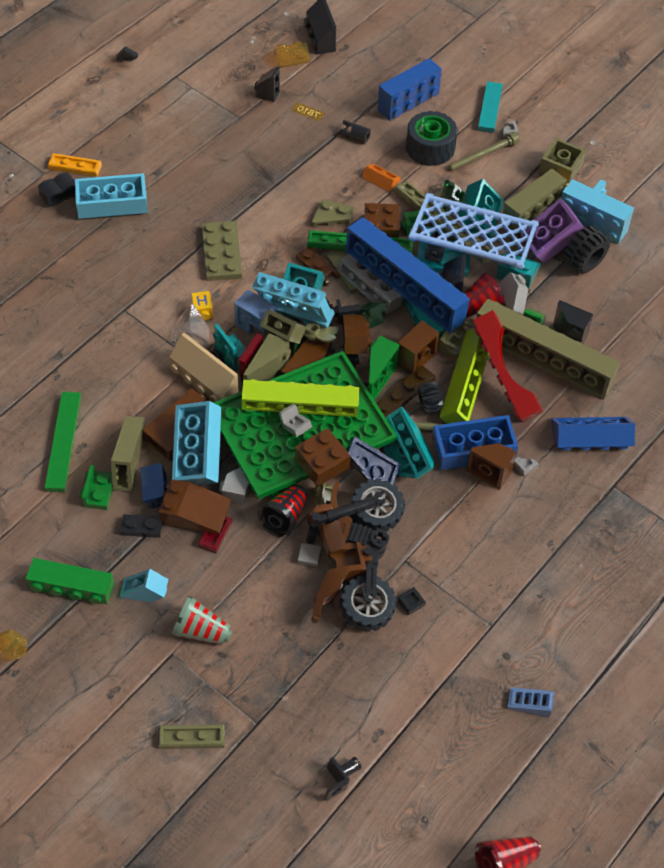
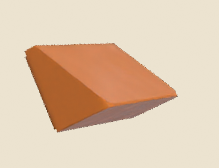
M375 164L365 166L362 175L363 179L386 191H391L401 180L397 175Z

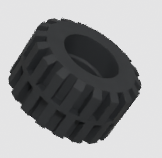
M585 227L567 245L564 252V260L579 273H588L604 259L610 248L611 241L596 227Z

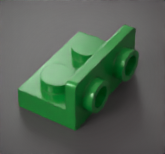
M90 465L89 471L85 472V487L80 490V499H82L85 508L108 510L113 490L112 473L96 471L95 465Z

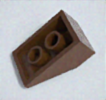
M171 479L158 513L163 524L166 526L220 534L231 499L193 483Z

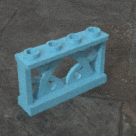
M261 272L258 273L252 285L253 290H256L260 297L275 305V312L328 328L335 313L333 309H330L324 291Z

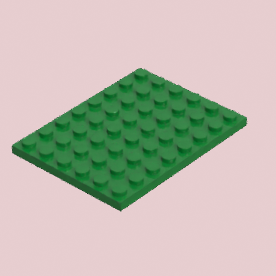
M344 351L268 381L359 387L357 417L299 413L310 420L312 427L296 437L283 428L279 416L280 412L242 410V391L214 402V404L221 407L220 433L257 499L309 478L295 460V447L327 428L345 450L350 438L354 436L375 449L397 441L396 433Z

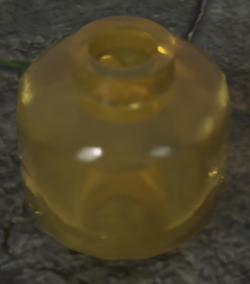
M12 629L0 634V654L3 657L14 661L25 655L27 640L24 636Z

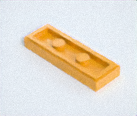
M52 153L48 163V169L93 177L98 176L102 166L99 160Z

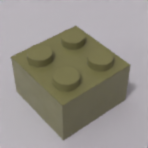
M555 138L541 158L539 173L544 175L553 169L567 179L569 184L582 167L586 150Z

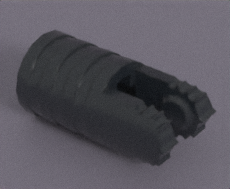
M343 120L342 124L350 126L352 129L350 133L340 130V135L363 143L368 142L371 129Z

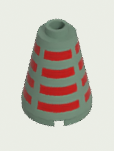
M188 596L173 628L172 635L222 645L223 641L228 643L232 631L229 630L230 625L196 599Z

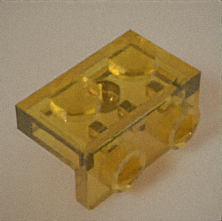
M297 41L288 46L281 44L274 51L280 68L310 63L311 61L306 42Z

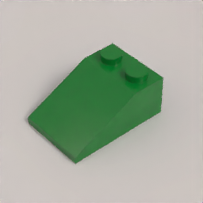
M379 336L376 342L373 341L369 348L371 355L368 360L370 363L368 391L374 400L398 367L400 345L382 336Z

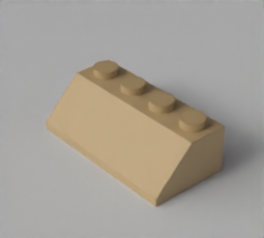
M183 333L169 356L171 370L175 374L182 376L187 384H192L198 392L207 396L212 403L238 393V374L186 333Z

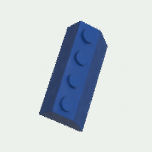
M626 416L551 419L554 443L560 450H572V447H579L580 450H590L591 447H598L601 450H608L610 447L629 449V446H635V423Z

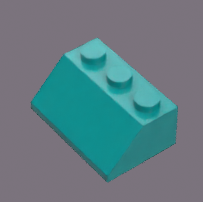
M484 179L467 185L462 201L463 204L498 213L501 212L504 202ZM459 210V217L467 215L466 211ZM478 214L473 217L477 222L484 220V216ZM470 219L462 221L466 226L473 224ZM493 219L490 222L493 226H496L498 220ZM487 223L479 225L482 230L490 228ZM476 227L468 229L474 234L479 232ZM494 232L486 233L488 238H492Z

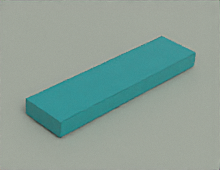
M487 81L478 126L479 131L494 133L502 83Z

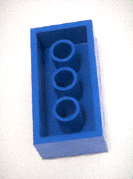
M428 58L379 85L378 111L388 120H392L439 94L442 68Z
M509 415L436 425L433 428L432 440L440 470L467 467L472 447L500 443L503 446L510 447L517 455L518 443Z

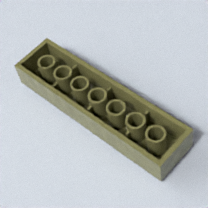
M490 299L486 300L478 311L476 318L491 310L497 313L504 328L502 350L603 400L606 398L615 383L620 362L562 333H558L545 325L533 321L529 317L504 307L498 302Z

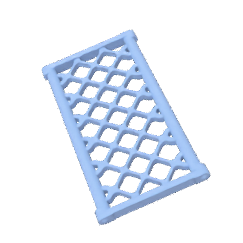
M427 193L408 237L411 241L432 244L515 266L517 269L522 270L539 222L459 203ZM429 202L433 203V207L426 208ZM447 206L450 207V211L443 213L439 208ZM436 210L440 215L432 217L428 212ZM459 210L466 211L467 215L459 217L457 212ZM426 214L429 219L421 221L423 215ZM478 214L484 216V220L477 222L473 217ZM454 215L456 219L448 221L446 216ZM443 219L445 223L437 225L435 220ZM470 219L473 224L466 226L462 221ZM493 219L501 220V224L493 226L490 221ZM429 222L434 225L431 229L424 227V224ZM460 223L462 228L455 230L451 225ZM487 223L490 228L482 230L479 225ZM510 223L516 224L518 229L510 230L507 226ZM418 227L423 229L420 234L416 233ZM449 227L451 232L444 234L440 229ZM476 227L479 232L471 234L468 229ZM527 227L532 228L530 235L524 231ZM505 228L507 233L499 234L497 229ZM438 231L441 236L433 238L430 237L429 233ZM465 231L468 234L467 237L460 238L457 233ZM494 232L496 237L490 239L486 236V233ZM521 232L524 237L517 239L513 234ZM454 235L457 241L454 243L448 242L446 237ZM483 236L486 241L478 243L475 237ZM510 236L514 241L506 243L502 238ZM472 240L475 245L467 247L464 246L463 242ZM499 240L503 245L495 247L491 242ZM527 241L525 248L522 247L520 242ZM488 244L492 249L486 252L481 250V246ZM517 245L520 250L513 252L509 247ZM506 249L509 254L505 257L498 255V251ZM522 253L521 260H517L515 255Z

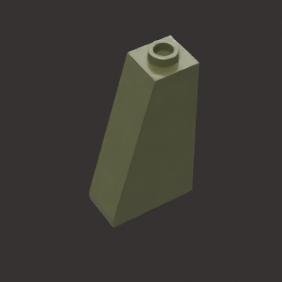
M125 416L111 459L112 484L115 491H133L144 440L142 429L145 428V419L143 417Z

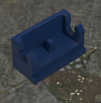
M161 463L140 467L143 502L149 503V508L160 507L168 489L166 471Z

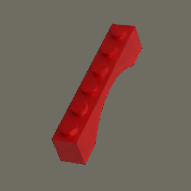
M491 310L474 319L475 326H473L476 335L481 336L483 340L481 346L484 352H488L491 357L488 359L493 369L496 368L499 375L496 377L500 385H504L507 390L504 394L508 402L512 401L515 407L512 411L516 419L520 418V420L525 422L543 413L544 411L536 395L517 384L506 369L502 355L504 328L497 313Z

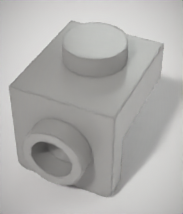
M295 404L290 405L279 413L283 428L296 437L312 427L310 420L299 414Z

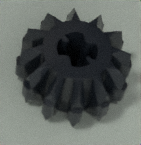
M429 381L419 385L417 394L423 412L425 414H432L442 410L443 401L437 383Z

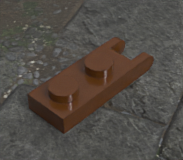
M307 247L296 254V260L304 267L323 272L325 275L323 284L325 286L329 284L327 278L331 275L336 279L340 277L339 272L312 248Z

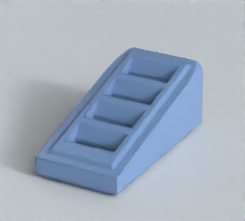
M510 688L507 709L550 717L554 692ZM516 695L520 696L519 704L515 703ZM525 697H529L528 704H524ZM533 698L537 699V705H532ZM542 700L546 701L545 706H541Z

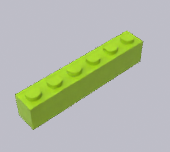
M474 329L466 331L441 410L440 418L447 424L469 421L489 353H485L481 346V342H483L481 336H477Z
M254 379L243 380L242 410L281 412L290 405L295 404L298 412L301 414L357 417L359 387L257 381Z

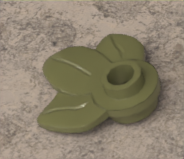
M317 324L306 325L307 328L304 336L310 340L318 339L323 342H331L336 340L335 336L339 331V327L328 326V328H324Z

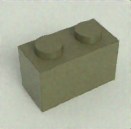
M267 309L260 324L261 327L297 344H300L307 328Z

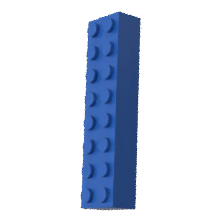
M364 217L348 227L345 250L347 254H350L361 265L370 270V272L451 334L465 322L470 299L464 293L456 289L450 282L443 279L437 272H434L424 262L418 260L411 252L405 250L398 242L392 240L386 233L379 230Z

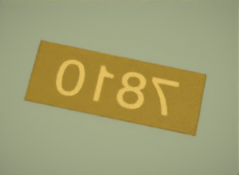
M298 102L291 109L294 112L318 121L326 114Z

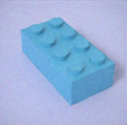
M144 173L75 179L76 207L79 219L148 213Z
M573 179L563 190L561 199L570 207L584 228L594 226L608 237L610 241L617 244L621 242L628 232L634 207Z
M210 401L176 405L172 480L190 482L195 485L218 483L221 426L220 406Z

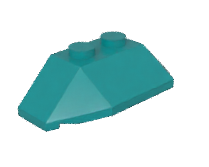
M399 407L386 416L387 421L397 435V441L383 446L386 456L401 464L396 476L418 479L433 469L434 457L418 426L403 407Z

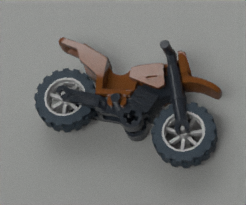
M369 479L366 483L362 482L355 489L351 504L338 507L336 496L340 483L336 482L330 503L314 507L307 517V523L310 528L306 542L312 544L315 536L320 534L327 556L336 563V568L327 571L314 597L315 604L311 621L318 623L322 607L333 603L343 587H345L341 596L340 609H342V616L347 619V623L353 624L358 630L365 629L364 631L370 632V630L374 629V631L380 630V627H385L396 609L397 598L394 597L395 592L393 588L389 587L387 581L384 582L381 580L382 578L377 576L378 560L384 556L389 542V535L386 531H389V528L393 529L400 522L405 509V499L402 498L403 494L401 491H398V487L395 484H390V481H381V479L372 481V479ZM385 507H392V511L389 513ZM362 592L361 597L355 596L357 593ZM378 595L381 600H375L376 596ZM353 600L360 602L361 605L355 607ZM382 604H383V609H382V611H380V610H379L376 606H374V605H382ZM372 609L376 614L369 615V611Z

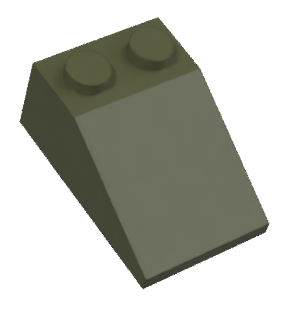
M269 333L246 369L244 380L268 381L281 376V370L289 362L291 354L289 341Z

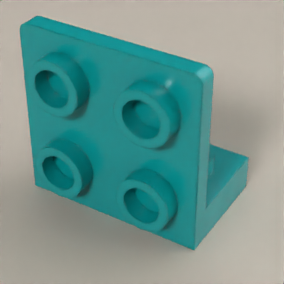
M215 324L213 333L215 339L214 348L223 356L225 364L228 367L230 366L235 372L239 370L238 359L246 348L234 333L227 336L220 326Z

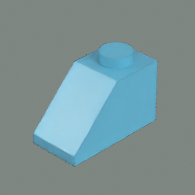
M151 569L124 578L120 597L146 602L164 598L167 592L168 579Z

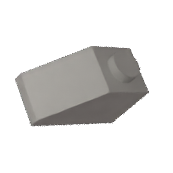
M510 272L498 283L501 289L499 294L501 296L504 295L505 304L509 309L523 315L528 294V288L525 285L526 281L521 275Z
M238 468L228 473L225 481H221L219 492L222 493V496L230 498L231 502L245 505L251 486L242 470Z

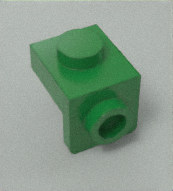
M420 211L403 213V220L400 221L401 230L405 231L406 236L410 235V229L413 228Z

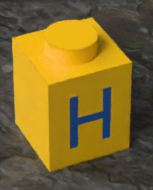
M210 291L192 293L195 321L213 319Z

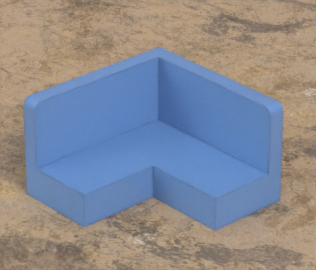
M248 289L234 302L235 326L248 334L254 330V327L264 332L266 329L260 326L267 309L275 311L276 306Z

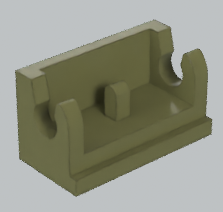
M465 320L451 334L446 331L440 339L439 351L457 359L466 331L470 330L473 324Z

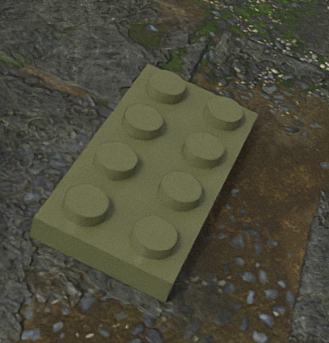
M237 221L202 223L207 281L242 278Z

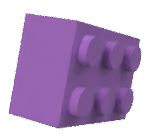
M561 198L534 219V221L539 222V226L535 231L530 248L545 264L565 248L571 239L584 228L570 207ZM527 227L524 231L530 235L532 228Z

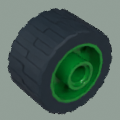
M438 111L421 112L412 117L408 123L406 151L414 161L428 166H436L449 161L453 157L456 148L458 128L455 121L450 116Z

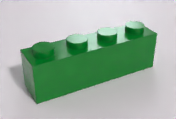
M33 558L26 576L28 588L34 592L43 591L54 596L63 595L74 600H88L93 604H108L114 586L112 573Z

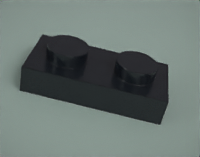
M123 514L120 533L121 536L161 538L163 522L161 517Z

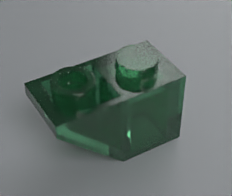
M445 180L440 198L465 204L467 194L453 182ZM441 207L445 212L450 211V207Z

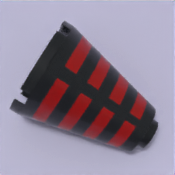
M292 485L261 506L258 510L259 521L262 519L264 522L262 526L269 533L277 537H283L284 535L288 537L293 532L307 499L305 489L299 485Z

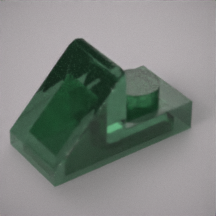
M369 302L360 306L361 315H365L366 321H369L370 329L384 323L381 312L387 310L385 303Z

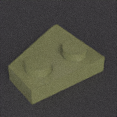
M322 199L312 220V227H317V224L327 223L328 226L349 224L355 207Z

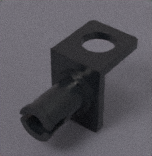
M334 757L329 759L327 769L337 784L327 790L324 797L325 801L332 799L347 789L350 781L348 776L362 769L360 761L355 763L358 758L353 757L342 765H339Z

